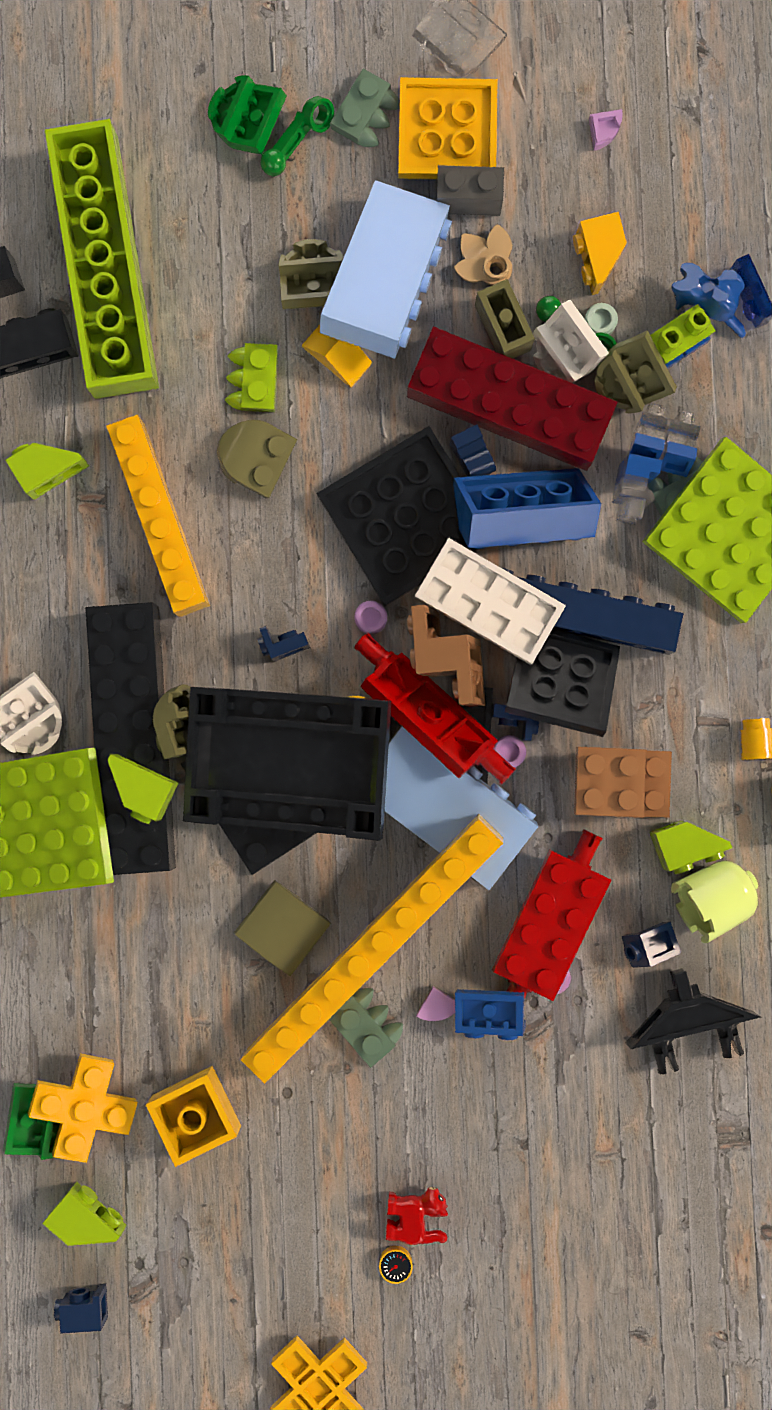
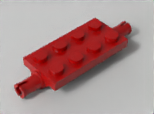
M366 633V635L359 639L354 649L359 651L375 666L374 672L365 678L360 687L372 699L392 701L391 716L457 778H461L475 764L477 766L481 764L501 785L515 772L516 768L494 750L498 740L431 678L416 674V669L412 668L410 659L402 652L399 655H396L393 651L388 652L370 633Z
M583 829V833L572 856L568 855L566 858L549 850L492 968L494 973L508 979L510 984L506 992H524L525 999L527 993L533 991L554 1001L612 881L591 870L592 866L589 865L603 838Z

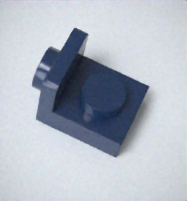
M266 626L259 628L262 637L257 638L262 654L264 657L270 655L274 662L311 648L304 632L299 634L296 630L286 632L278 636L279 642L274 643Z
M492 705L491 718H499L498 725L518 727V721H523L522 741H531L532 735L538 734L539 721L505 713L506 705Z
M671 921L659 923L639 933L622 936L625 956L633 968L652 967L681 954Z

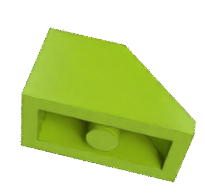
M38 443L23 444L12 451V456L5 460L24 492L34 500L89 467L88 462L79 453Z
M110 754L107 761L124 807L132 810L130 816L147 824H150L151 819L154 821L161 820L178 782L118 754Z

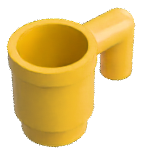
M770 719L742 720L743 730H740L741 760L772 759V728H770Z

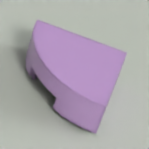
M622 109L590 114L589 125L594 151L607 146L616 137L622 122Z
M432 986L416 1017L427 1021L446 1019L455 1013V999Z

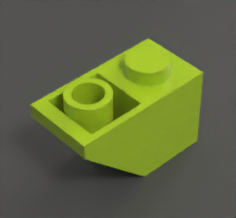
M679 820L649 832L662 868L667 871L673 870L674 874H680L693 869L692 863L705 859L706 863L725 857L724 851L732 849L730 841L685 821Z
M78 1182L72 1186L42 1223L67 1246L116 1242L127 1226L119 1212L111 1207L106 1208L97 1200L96 1193L86 1185L81 1186Z

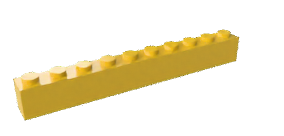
M478 814L247 1048L241 1061L265 1084L503 844V837Z

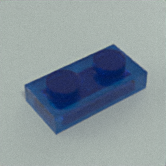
M747 254L736 259L730 270L736 271L745 284V288L740 294L743 301L742 308L747 320L752 321L756 329L766 325L772 319V303L750 255Z

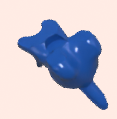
M687 262L683 263L680 272L684 278L675 281L671 286L676 300L675 309L679 310L684 305L695 306L698 304L709 318L719 322L724 321L740 338L745 337L744 325L734 315L739 305L740 294L745 288L741 276L734 270H724L719 277L710 278L698 265Z

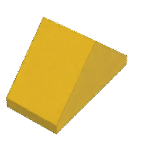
M320 324L302 344V347L350 388L355 385L372 365V361L359 346L321 334Z

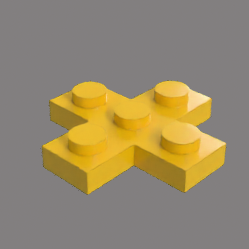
M80 1053L71 1086L37 1080L28 1116L29 1118L60 1123L52 1151L53 1157L87 1163L96 1130L129 1135L138 1102L136 1098L106 1093L114 1067L112 1059Z
M298 1335L272 1358V1366L291 1385V1388L270 1406V1410H364L345 1388L367 1368V1361L345 1337L320 1360Z

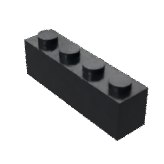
M44 309L39 311L37 316L26 319L22 317L12 318L6 321L5 325L0 326V379L78 357L69 321L61 309Z

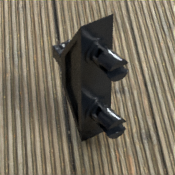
M677 969L670 971L674 989L667 991L668 998L661 1002L625 1042L630 1049L652 1045L658 1074L664 1075L667 1074L665 1057L674 1072L679 1070L672 1045L674 1039L717 1029L723 1058H732L731 1044L734 1051L739 1056H742L744 1050L740 1042L737 1025L741 1022L761 1018V1016L749 1009L700 992L697 984L690 985L687 971Z

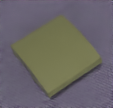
M274 880L234 931V934L270 963L291 976L331 923L323 915L304 903L299 896Z

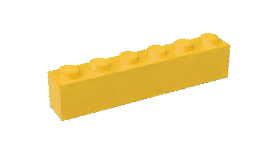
M137 414L106 425L173 613L182 617L209 607L207 595L145 424Z

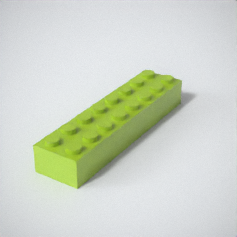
M110 119L44 129L86 388L95 399L158 389L159 383L119 141Z

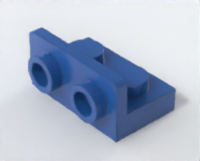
M456 990L455 1033H464V1036L468 1038H482L484 1034L498 1035V1038L502 1040H515L518 1036L524 1035L526 1029V1020H524V992Z

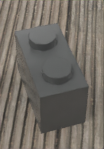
M438 165L436 201L450 205L448 214L500 216L504 196V167Z

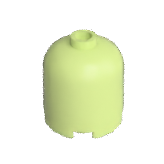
M720 861L672 883L671 892L674 894L678 892L681 901L676 904V908L682 920L692 933L698 930L703 935L701 936V942L709 943L748 920L754 915L758 906L756 891L758 889V882L750 871H745L732 861Z

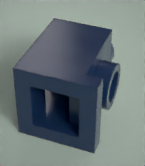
M106 1283L99 1284L96 1291H90L86 1287L75 1288L66 1293L63 1299H56L54 1318L55 1321H60V1334L102 1330L108 1318Z

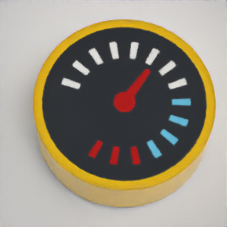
M401 1246L386 1248L379 1259L381 1276L392 1284L402 1283L410 1277L413 1269L410 1253Z

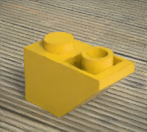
M619 212L580 221L577 232L573 235L575 252L577 255L581 254L584 264L581 267L582 279L585 286H590L592 295L600 292L627 244Z

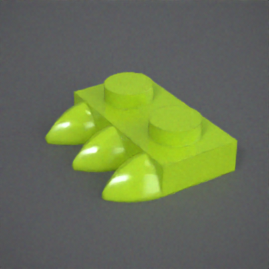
M245 343V347L234 349L227 355L233 363L242 366L243 369L235 370L226 376V379L232 385L242 388V390L228 395L225 401L231 407L241 411L275 413L278 345Z

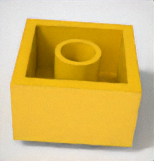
M213 1065L153 1094L146 1103V1107L175 1167L237 1137L241 1128V1124Z

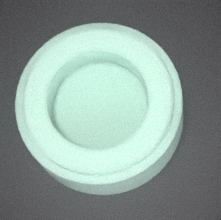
M606 303L592 305L584 318L595 334L602 332L611 335L618 323L616 310Z

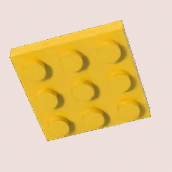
M400 77L398 179H437L438 165L496 167L498 79Z

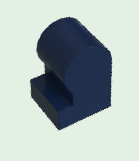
M477 424L451 437L449 445L467 477L489 475L496 471L494 460L486 447L483 435Z

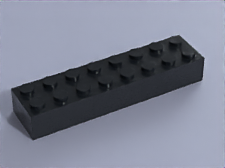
M153 602L85 607L94 748L96 750L113 875L171 871L176 868L172 799L162 819L159 821L151 819L150 824L133 818L130 816L132 810L123 805L107 761L110 754H118L170 779L169 759H164L163 753L157 747V734L153 724L154 709L159 699L165 694L159 606Z

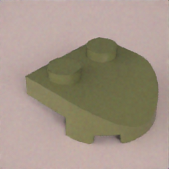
M306 239L294 243L293 250L286 256L283 254L280 256L278 266L282 309L325 305L343 261V255L339 249L335 251L329 248L324 240Z
M648 330L608 350L609 354L601 361L595 378L597 394L617 401L616 407L625 409V413L628 414L643 411L646 404L674 394L677 388Z
M261 420L239 422L229 427L222 434L218 442L217 456L219 457L222 472L234 484L238 483L264 498H270L298 439Z
M185 684L168 690L159 699L154 709L153 724L157 734L156 744L163 753L164 759L187 755L190 686Z

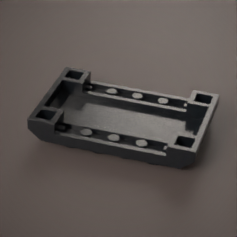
M190 687L183 822L211 825L221 823L345 835L346 838L382 840L392 701L216 687Z

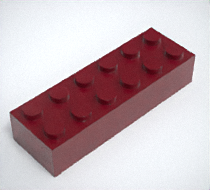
M434 326L407 388V398L470 424H477L482 429L584 471H587L592 465L618 403L610 398Z

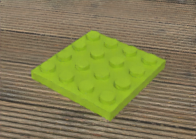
M723 437L642 542L740 623H746L772 590V475L729 438Z
M85 748L0 763V898L113 883L114 877L95 748Z

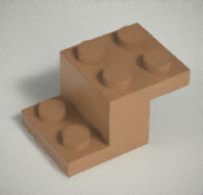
M426 605L411 606L412 615H408L407 625L409 634L414 637V648L410 650V662L412 668L416 669V674L428 677L457 675V678L453 679L452 687L454 698L459 699V705L485 706L480 639L470 635L441 637L440 613Z
M576 747L574 814L670 818L672 751Z

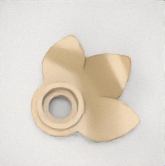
M497 224L490 231L487 240L472 234H462L460 250L464 259L454 266L456 273L465 281L471 283L484 281L491 286L503 280H509L512 274V264L509 256L513 245L508 233ZM497 266L502 272L494 275L490 272V268Z

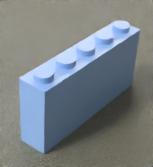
M375 180L322 310L320 333L395 359L399 347L406 348L412 329L407 327L410 319L416 321L422 304V301L418 300L420 292L426 294L429 288L432 274L428 273L430 266H437L442 252V247L438 246L441 239L446 241L452 225V221L447 219L450 205Z
M402 726L389 743L385 812L439 853L480 814L503 837V844L471 876L490 890L538 828V823L534 820L536 814L522 803L517 807L507 800L510 794L496 783H493L490 787L480 779L483 774L474 766L461 778H457Z

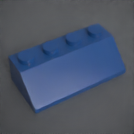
M579 468L454 478L453 484L459 530L468 549H484L502 545L516 546L536 542L548 543L559 540H580L582 538H592L596 535L602 503Z

